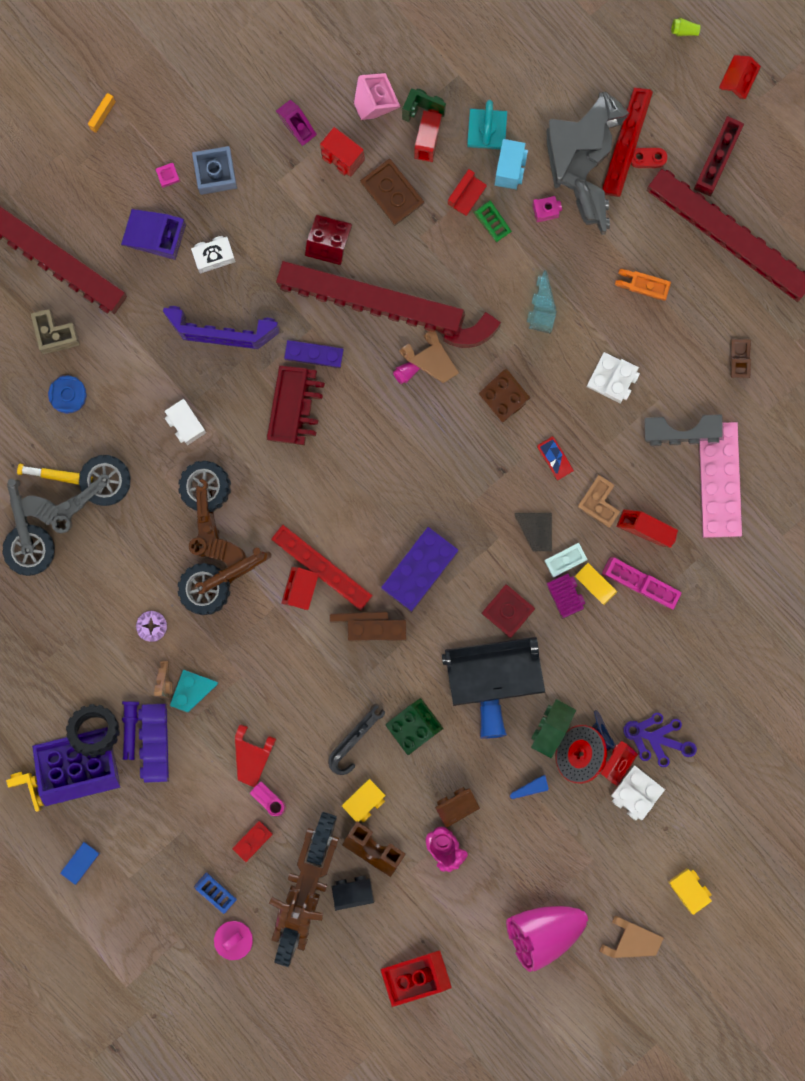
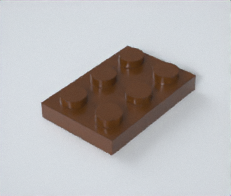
M390 158L360 180V183L394 226L424 204L423 199Z

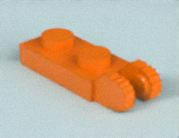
M619 269V275L632 278V281L628 283L616 280V286L666 301L671 284L670 281L637 271L632 272Z

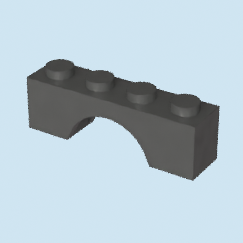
M722 414L702 415L698 425L689 431L674 430L667 424L664 417L645 418V441L650 443V446H661L662 443L681 445V442L697 445L700 444V441H708V444H718L719 440H724Z

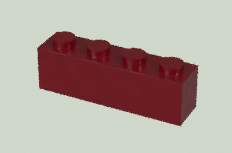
M729 116L726 117L694 190L711 197L744 123Z

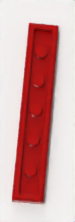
M633 89L627 108L630 114L622 124L602 189L605 195L621 196L653 94L651 89Z
M284 525L272 537L271 540L308 570L318 573V578L360 611L372 598L373 595Z

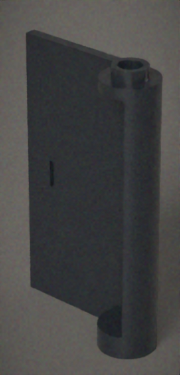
M537 637L445 649V654H441L443 665H447L453 706L545 693Z

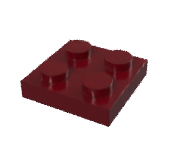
M506 584L481 614L511 639L535 608Z

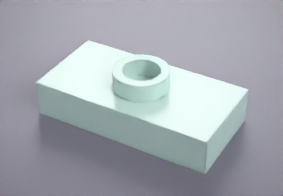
M577 543L544 561L554 578L588 559L580 544Z

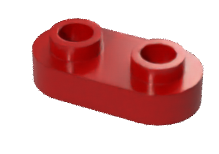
M636 148L631 165L635 168H661L666 164L668 156L662 148ZM640 154L643 158L639 160L636 158V155ZM659 154L661 159H656L655 155Z

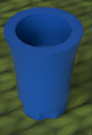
M499 700L480 702V739L507 736Z

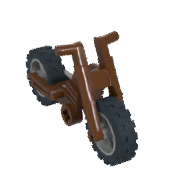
M204 460L201 462L196 461L193 465L187 466L186 471L182 472V477L178 482L180 485L178 491L181 494L182 501L189 508L197 511L198 536L190 541L189 550L192 554L200 557L221 560L227 564L228 568L221 570L207 563L195 564L193 567L187 568L186 572L181 575L180 582H178V596L181 599L182 605L187 610L195 614L211 615L216 611H220L223 605L227 604L228 596L230 597L231 593L229 587H231L230 584L235 579L255 569L256 566L270 559L272 555L270 552H263L256 547L253 549L254 554L246 557L245 552L240 547L230 541L219 539V530L216 527L214 511L217 508L220 509L223 506L222 504L227 502L228 495L231 493V481L228 478V473L221 466ZM203 473V479L198 480L196 477ZM207 473H210L214 477L207 482ZM216 479L218 483V488L214 487V485L212 484ZM193 481H196L198 485L192 488ZM193 491H196L197 498L193 495ZM202 576V582H197L195 579ZM192 583L195 584L196 590L191 591ZM199 593L197 601L193 598L192 594ZM213 593H216V596H215L214 599L211 601L210 596H211ZM204 594L208 603H200Z
M322 812L316 830L307 829L305 841L297 862L300 875L290 873L288 881L297 884L296 886L291 885L286 899L287 904L273 896L269 902L270 905L279 909L275 930L271 941L280 942L274 961L276 964L289 967L296 947L299 950H305L311 920L322 921L323 913L315 912L320 898V894L315 892L316 890L325 892L327 884L319 882V879L327 875L339 841L338 837H331L337 819L335 815ZM309 846H310V850H309V853H308L307 862H310V863H313V864H316V865H320V866H321L322 863H323L325 854H326V852H327V856H326V859H325L323 868H320V867H317V866H314V865H311V864L304 863V862H305L306 855H307V852H308V849H309Z

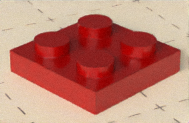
M621 741L614 747L611 758L605 762L600 774L618 787L638 753L628 744Z

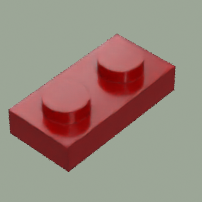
M258 821L232 849L247 862L273 833L261 821Z

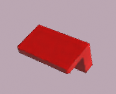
M734 55L719 88L732 91L740 99H746L761 66L751 56Z
M468 169L449 197L448 205L467 216L487 185L475 177V172Z
M291 567L281 604L309 610L318 573L299 567Z

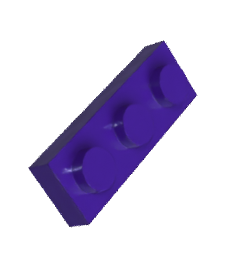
M287 340L284 359L341 368L344 349Z

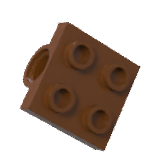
M507 369L503 370L479 392V395L502 423L519 411L530 399V396Z

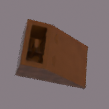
M461 787L453 792L455 796L448 799L446 796L436 802L438 806L435 809L446 828L480 809L470 788L465 789Z

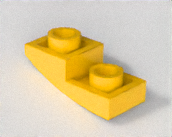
M589 563L575 575L603 605L618 592Z

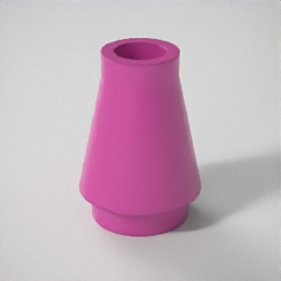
M408 362L396 367L393 375L400 384L407 383L420 368Z

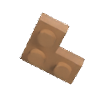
M598 475L577 508L610 528L620 511L606 503L605 499L615 485Z

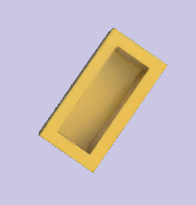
M369 779L342 807L356 822L361 820L364 823L371 816L369 811L374 807L378 809L385 802L383 798L386 795Z
M686 868L668 881V883L690 914L694 915L712 902L709 898L711 893L706 886L701 887L698 882L700 878L697 873Z

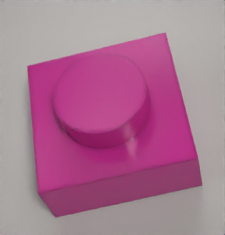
M173 163L156 168L162 188L180 182Z

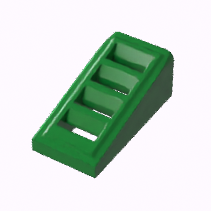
M491 200L473 212L496 243L512 232ZM489 209L490 212L483 216L482 213ZM494 215L495 218L487 222L486 219ZM498 221L500 224L492 229L491 225ZM503 227L504 230L496 235L495 232Z

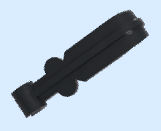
M378 704L371 706L366 716L331 752L328 764L335 774L346 775L355 768V764L351 763L345 769H339L338 763L376 721L384 717L385 711L383 709L379 714H375V710L379 707Z

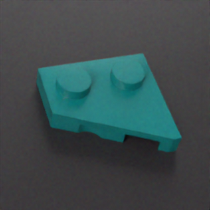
M183 670L170 706L189 713L218 685V682Z

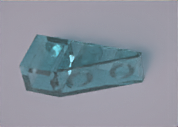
M544 270L543 275L538 276L536 286L539 287L538 294L534 293L531 304L535 306L533 312L529 311L527 322L530 323L529 329L551 334L557 311L548 274Z

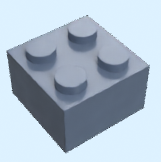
M229 146L192 152L200 195L237 189Z

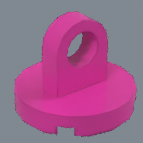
M239 921L224 923L218 928L214 937V946L218 954L228 960H239L245 957L253 944V935L249 927Z

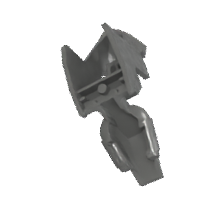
M607 92L599 93L598 100L580 122L550 119L549 128L546 130L547 148L554 187L558 188L562 184L574 190L576 204L583 222L586 225L597 223L601 235H605L607 229H610V220L606 218V210H609V200L605 199L603 189L586 181V176L589 171L607 158L611 151L612 135L609 128L621 125L630 114L618 100Z

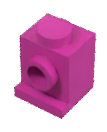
M555 196L533 200L532 205L536 222L559 218L562 206L560 200L556 201ZM551 205L552 208L550 210H547L545 206Z

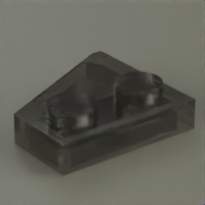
M515 513V518L532 552H552V513Z

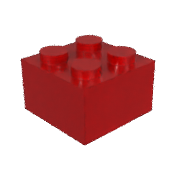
M335 127L320 143L322 159L328 164L333 163L337 166L336 169L344 176L347 174L352 177L365 161L364 149Z

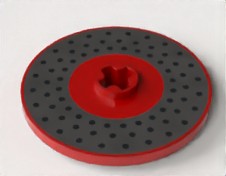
M578 725L570 728L556 750V764L561 775L568 781L578 784L587 783L595 779L602 771L607 757V748L603 736L598 730L587 725Z

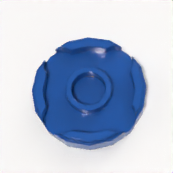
M69 375L57 378L50 385L48 391L49 401L53 408L65 414L75 413L80 410L87 398L86 388L83 383L76 377Z

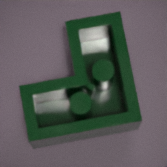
M557 699L552 706L548 705L543 714L547 717H542L538 725L540 730L536 729L531 737L534 740L531 748L552 758L569 728L576 709Z

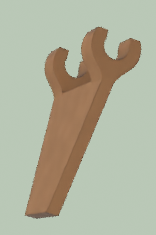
M429 331L423 335L431 346L417 355H414L410 344L399 350L406 360L442 383L459 374L440 344L436 332Z
M614 916L612 923L624 928L618 946L614 950L602 944L599 952L612 958L656 956L664 938L618 916Z

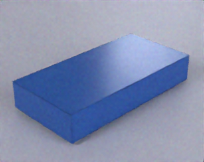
M83 842L60 874L77 885L100 853L86 842Z

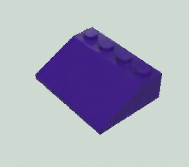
M108 727L78 734V738L82 743L95 744L106 736ZM67 737L32 746L38 791L44 806L120 788L113 749L106 751V754L102 756L85 757L75 751Z

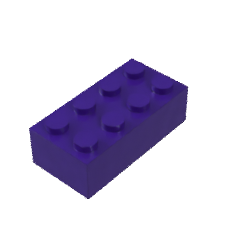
M427 527L383 584L381 590L412 613L459 550L431 528Z

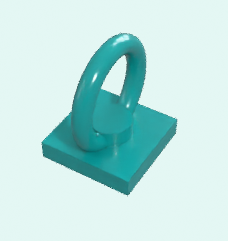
M492 100L486 101L485 110L470 109L467 147L501 150L503 139H506L508 111L493 110Z

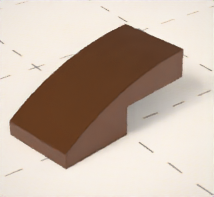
M731 339V378H750L751 339Z

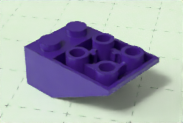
M132 209L121 245L176 260L186 223L184 219L168 214Z

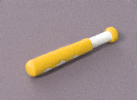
M19 464L17 468L18 475L30 474L45 479L79 485L80 473L46 468L25 467L24 464Z

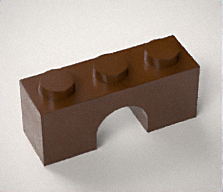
M406 620L348 621V641H406Z
M356 822L342 846L391 877L406 853L391 843L388 846L377 844L372 839L373 832L359 822Z

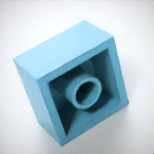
M503 139L495 186L517 190L518 184L522 185L525 168H521V166H525L528 150L525 149V143Z

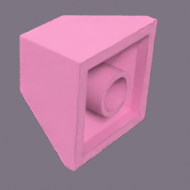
M386 73L360 75L358 77L354 105L361 120L374 119L400 107Z

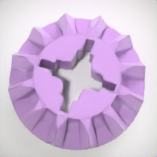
M145 612L137 620V633L145 641H158L166 633L167 622L163 615L158 612ZM151 618L153 624L159 625V627L153 628L152 635L149 628L143 627L150 623Z

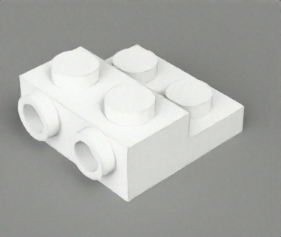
M604 352L587 387L621 404L622 400H627L631 393V390L628 389L631 382L635 384L640 375L637 372L639 367Z
M634 765L610 796L613 798L612 802L620 809L622 806L628 810L627 814L636 821L637 819H644L665 789Z

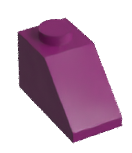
M289 100L276 110L284 125L302 146L317 135L300 107L293 101Z

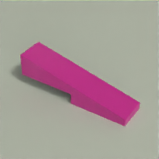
M609 557L601 574L674 610L682 593L614 557Z

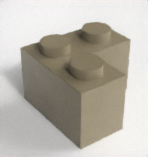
M49 309L31 314L39 350L43 355L80 345L76 327L73 323L56 327L53 313Z

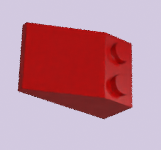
M440 950L380 969L392 1007L452 988Z

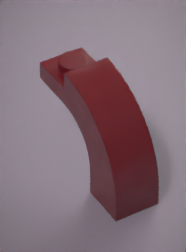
M485 312L474 326L461 329L459 336L454 335L451 337L445 335L443 341L459 348L476 347L491 339L500 328L501 322Z

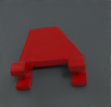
M241 724L235 735L238 781L255 787L259 782L276 739L269 736L264 748L255 746L243 740L248 727Z

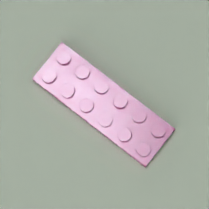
M738 422L723 423L724 440H719L718 444H708V441H700L699 444L703 538L742 536Z

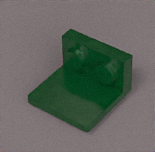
M411 88L402 108V120L409 122L411 117L415 118L419 107L425 110H436L444 117L446 114V103L438 96L431 97L426 95L427 93L422 89L417 88L415 90Z
M421 698L386 723V727L407 755H410L444 729Z

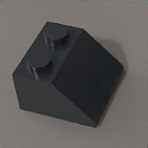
M366 875L354 877L355 881L347 882V879L335 881L336 885H332L335 911L374 903L371 879H366Z

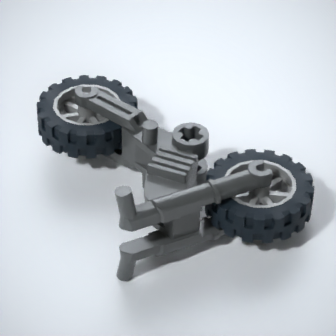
M98 455L91 458L83 465L79 474L81 493L57 506L50 500L37 496H27L22 499L18 491V487L21 484L18 479H9L7 487L16 523L15 528L8 533L3 542L2 554L9 568L20 575L31 576L43 572L54 559L55 545L52 537L45 529L36 525H30L27 521L28 516L37 517L47 525L52 524L53 529L57 533L68 532L72 528V516L81 510L88 501L100 506H110L120 502L127 495L130 489L131 476L126 465L118 458L110 455ZM105 466L111 467L114 470L109 475H106ZM102 467L103 474L99 475L94 471L97 468ZM117 472L119 481L110 480V477ZM92 474L98 477L93 483H91ZM109 483L119 484L114 492ZM107 487L111 494L102 495L101 493ZM59 520L67 521L65 523L66 529L58 528ZM32 536L38 539L34 544ZM39 542H41L43 546V551L36 550L35 546ZM18 544L22 548L21 551L15 553V545ZM34 552L42 554L38 561L33 555ZM16 555H25L23 561L20 562ZM28 555L31 556L34 564H25Z

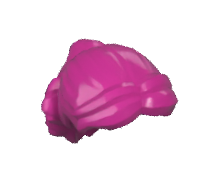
M437 827L433 832L427 834V850L438 862L437 867L440 871L451 872L453 869H459L460 864L465 861L468 853L459 848V842L452 831L445 827Z

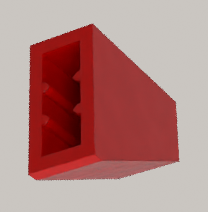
M423 110L414 148V159L433 162L442 121V114H439L436 110Z
M623 509L616 526L659 546L669 548L675 543L678 533L677 529L642 511Z

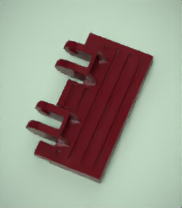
M279 366L267 434L268 441L305 445L306 437L298 435L316 437L317 432L314 430H304L302 425H318L319 420L301 417L302 415L310 416L311 399L321 400L323 398L321 393L308 392L309 387L324 388L325 386L323 382L308 380V378L316 379V370Z

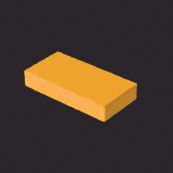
M109 93L105 95L88 122L90 129L97 133L116 102L114 96Z

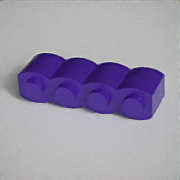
M167 704L142 705V709L138 710L139 721L142 720V728H139V740H143V748L139 749L140 759H143V767H140V778L144 779V783L169 782Z

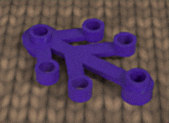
M654 713L651 718L641 723L629 721L623 728L625 737L629 740H634L640 752L639 758L642 761H648L651 758V752L646 750L641 738L649 740L658 758L657 763L660 767H667L670 763L660 744L681 751V754L685 757H692L696 754L697 748L694 743H680L663 737V735L673 730L681 729L682 723L678 719H673L670 724L653 732L645 731L644 729L663 722V715L661 713ZM655 715H659L661 717L660 722L654 721ZM674 721H677L679 723V727L677 729L673 728L672 723ZM631 727L636 728L635 734L630 733L629 729ZM686 746L691 747L690 753L685 752ZM644 751L649 754L647 759L642 758ZM661 758H665L667 760L666 765H661Z

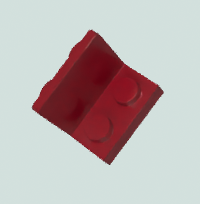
M316 215L307 238L305 256L341 265L352 224Z

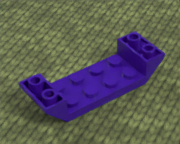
M169 306V308H163V313L180 337L187 341L259 349L280 332L278 322H275L273 318L258 319L257 334L249 330H243L240 333L235 332V329L232 328L216 330V327L209 325L200 328L196 324L186 323V316L183 310H180V307Z

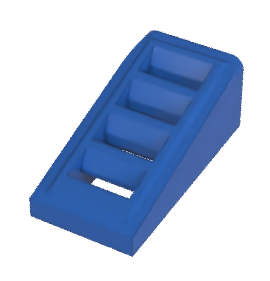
M540 776L509 795L510 799L548 791L546 776Z
M207 872L194 886L195 890L223 914L237 900ZM208 880L211 882L204 890L201 889ZM214 886H216L217 888H216V889L212 892V894L209 896V895H208V892H209ZM222 891L221 896L215 901L214 898ZM226 896L229 897L221 907L219 904Z

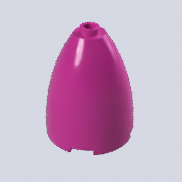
M566 906L541 907L511 916L506 920V928L509 939H513V944L517 951L515 954L520 963L528 972H534L558 959L578 940L587 926L588 917L585 911H581L579 908Z

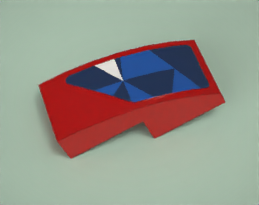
M553 436L537 445L540 454L557 481L574 471Z

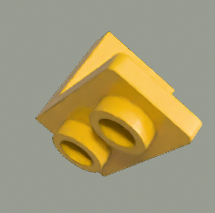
M22 772L10 775L11 779L6 780L8 788L27 783L35 811H42L41 806H44L36 790V787H38L36 776H32V773L22 775Z

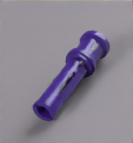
M122 701L124 705V717L121 719L122 723H124L122 760H135L136 723L139 721L137 717L139 702Z

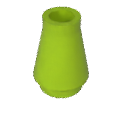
M679 17L673 20L671 33L676 36H698L700 25Z

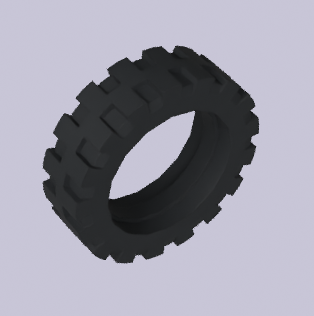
M89 704L88 707L82 706L79 711L76 710L73 713V717L69 718V724L66 726V735L71 746L77 753H81L85 757H97V755L102 756L106 754V751L113 749V745L118 741L117 736L120 735L119 724L114 714L102 705L95 706V704ZM96 717L107 721L108 731L101 741L95 744H85L79 740L78 730L84 721Z

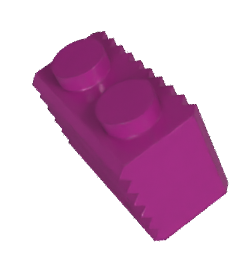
M566 574L546 584L562 619L584 609L585 601L581 594L578 595L575 588L578 586L573 576L569 577V574Z

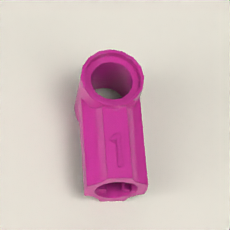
M262 781L250 792V795L270 815L279 817L285 813V803ZM275 802L281 805L279 813L272 811V805Z

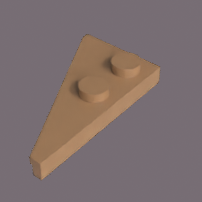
M161 661V668H159L156 680L158 685H155L154 696L164 699L170 698V694H173V683L169 681V661Z

